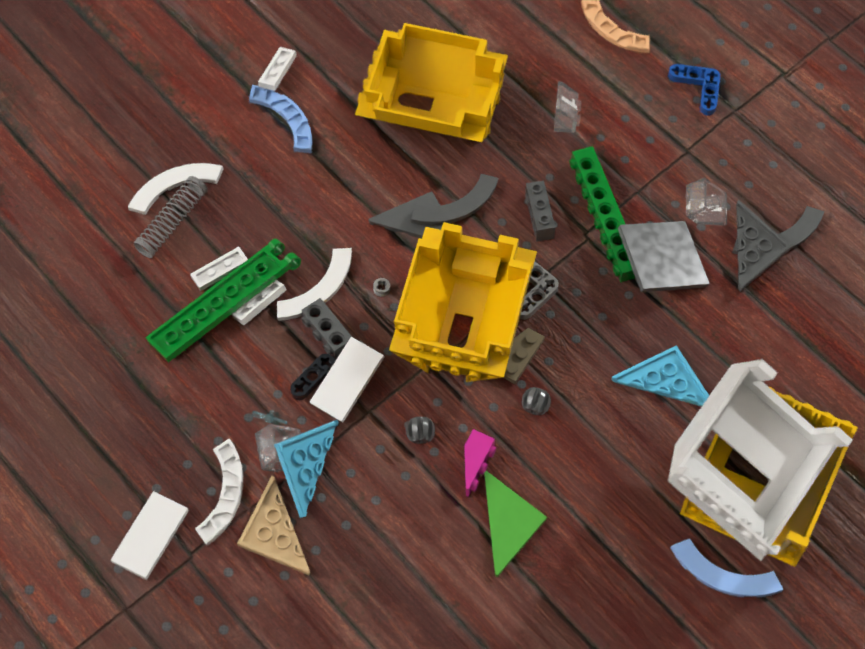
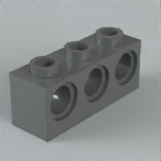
M544 181L526 183L525 198L536 242L554 239L556 227Z
M319 298L302 309L303 318L301 320L307 328L310 327L312 329L315 339L324 344L323 348L326 353L332 354L337 359L352 336L323 300ZM325 328H330L329 331H323ZM335 342H341L339 345H334Z

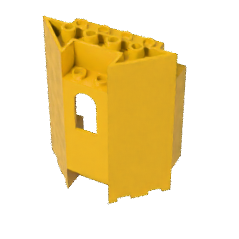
M404 23L402 30L399 29L398 33L384 30L378 49L374 50L373 63L368 67V78H365L363 81V92L359 93V104L355 115L482 142L490 134V123L496 104L499 105L500 89L503 84L504 69L508 55L487 51V40L427 27ZM410 93L434 98L431 110L426 111L403 106L399 103L398 99L402 94Z
M443 222L441 230L425 227L422 239H418L395 316V331L389 351L429 373L431 368L435 371H449V373L456 376L466 375V382L504 377L537 251L519 248V239L499 235L498 243L462 235V226ZM455 314L473 317L467 343L463 348L448 344V337Z

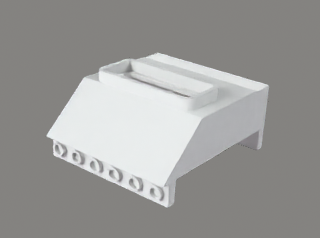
M762 359L732 364L675 444L668 479L674 487L761 561L767 554H778L781 547L772 545L835 449L837 447H848L852 442V439L839 427L814 428L770 389L763 381L773 380L777 372ZM711 430L768 479L767 485L755 502L697 452Z

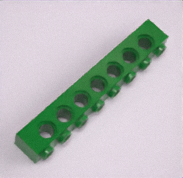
M591 146L572 151V158L569 160L570 167L576 172V182L582 187L583 199H587L588 211L590 215L593 214L596 230L599 229L601 233L600 240L602 245H605L607 248L608 260H612L614 275L619 277L620 282L635 279L636 277L618 231V227L625 225V221L594 147Z

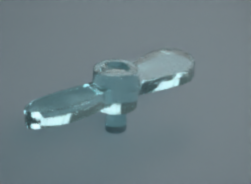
M270 410V413H267V415L257 411L252 412V416L265 419L268 423L275 421L287 425L288 422L274 417V410Z

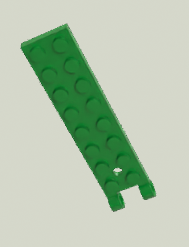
M272 239L268 245L145 337L147 342L167 362H170L288 270L297 269L301 264V259L291 252L280 261L276 256L283 253L285 245L278 239Z

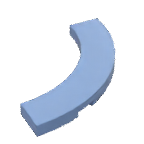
M252 85L249 97L250 103L266 106L276 111L286 120L294 136V152L312 153V134L308 120L302 110L287 96L274 92V90Z
M691 539L671 546V550L681 565L693 574L698 581L714 590L738 597H764L783 591L774 571L760 575L736 574L721 569L708 561L696 549Z

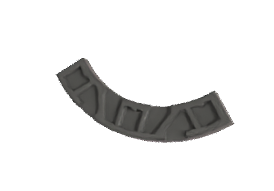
M481 174L475 187L466 196L450 204L441 206H421L415 204L411 223L435 225L443 222L453 223L469 217L481 209L483 204L490 199L499 178Z
M806 206L801 218L792 227L779 233L792 246L790 250L798 247L814 233L825 211ZM737 239L732 251L734 254H737Z

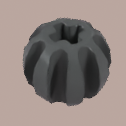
M531 387L522 396V407L530 414L543 415L550 407V395L541 388Z
M414 417L410 419L406 425L407 438L416 444L430 442L435 435L434 423L427 417Z

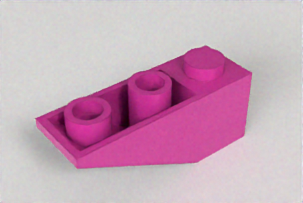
M474 429L464 446L466 496L468 497L471 491L475 492L479 484L478 478L480 474L484 475L488 466L486 462L489 457L492 458L497 448L495 447L494 438Z

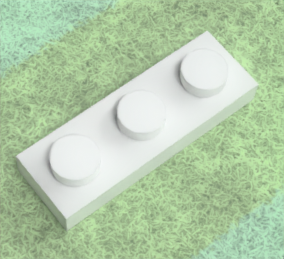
M280 47L259 79V87L275 91L296 58V51Z
M237 247L190 275L199 290L202 291L226 277L248 259L242 250Z
M275 280L231 315L235 320L245 325L286 291L284 284Z

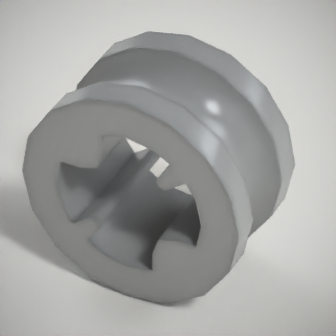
M385 278L375 280L373 284L374 293L380 297L386 296L390 291L389 281ZM380 284L382 286L385 285V290H382V288L379 290L378 286Z

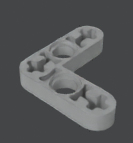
M535 261L532 272L538 271L541 273V276L538 278L530 276L529 282L535 287L525 295L522 309L528 306V311L521 312L520 319L523 320L529 319L558 291V280ZM547 284H548V285L553 284V288H552V287H548V288L546 289V286H547ZM539 294L542 296V300L534 301L532 296Z

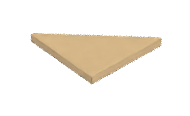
M271 476L237 544L239 547L309 575V567L275 477Z

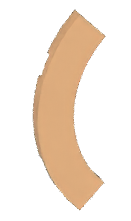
M581 0L585 17L599 35L621 48L640 53H649L650 36L629 31L625 32L618 28V25L604 15L599 0Z

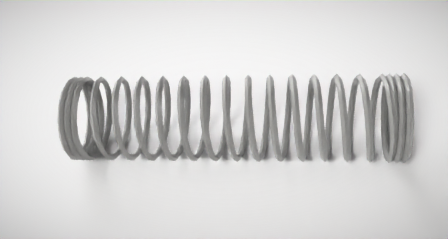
M189 176L184 185L180 187V190H177V194L173 195V198L166 203V207H163L162 211H159V215L155 216V220L151 221L152 224H148V228L144 229V233L140 234L141 237L135 240L133 243L134 247L142 255L152 258L155 255V251H158L157 247H162L160 242L165 243L164 238H169L168 234H172V230H176L175 225H180L179 221H183V217H187L186 212L190 213V208H194L193 204H197V200H201V196L206 194L208 191L206 185L197 177ZM187 188H189V189H191L192 191H194V192L199 196V198H196L195 196H193V195L187 190ZM183 192L190 195L196 203L188 199ZM179 196L190 202L192 207L187 205ZM176 200L186 206L189 211L183 209ZM173 205L181 209L185 215L179 213ZM170 210H172V211H174L175 213H177V214L181 217L182 220H180V219H178L177 217H175V216L170 212ZM166 214L173 217L178 222V224L170 220ZM162 218L169 221L174 226V228L170 227L167 223H165ZM159 223L166 226L170 232L166 231ZM155 227L162 230L167 235V237L162 235ZM152 232L159 235L163 239V241L158 239ZM142 234H145L148 240L143 238ZM148 236L155 239L160 244V246L154 243ZM147 242L152 244L156 248V250L153 249Z

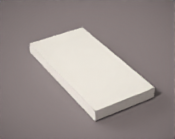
M351 337L310 400V403L343 423L381 364L384 355Z
M153 491L111 558V562L147 580L187 515L188 508Z

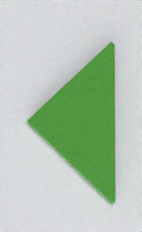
M485 471L484 478L495 576L498 577L543 525L547 517L488 471Z

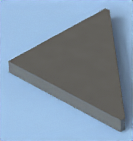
M432 191L369 218L371 225L376 224L383 226L385 229L396 232L401 231L421 239L425 227L441 230L443 223L435 225L411 223L415 204L421 206H440Z
M737 201L738 290L741 292L785 255L792 246L741 201Z

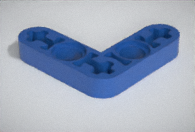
M681 64L670 66L668 78L671 81L702 86L700 111L707 116L713 115L716 111L718 100L719 71L712 68ZM696 73L699 77L692 78L689 74ZM710 76H713V83H709ZM708 89H711V90H713L715 93L712 94V95H709V94H707L705 91L708 90ZM707 101H711L710 108H707Z

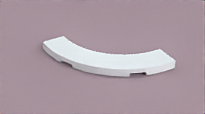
M196 163L167 170L147 182L133 197L128 209L129 211L146 215L152 204L163 192L182 185L189 176H195L202 182L217 184L223 172V166Z
M352 248L333 249L328 271L322 280L311 290L292 299L277 301L278 321L301 317L302 309L319 298L324 303L328 302L343 285L344 279L349 272Z
M230 438L213 449L220 462L223 474L219 502L211 514L195 528L207 546L215 541L231 523L242 497V465L237 450Z

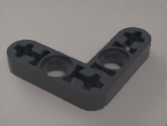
M321 354L292 383L290 390L294 399H305L324 380L330 371V367L326 364L323 366L322 362L329 361V365L332 368L336 361L333 356ZM310 373H316L318 378L310 381L307 379V376ZM303 387L302 393H296V388L301 389Z

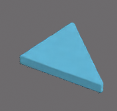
M677 345L612 376L611 379L619 384L701 407L709 397V394Z
M338 420L274 444L300 518L307 515L306 510L313 498L316 489L315 485L318 476L321 475L325 463L324 459L327 451L330 449L335 427L339 423Z

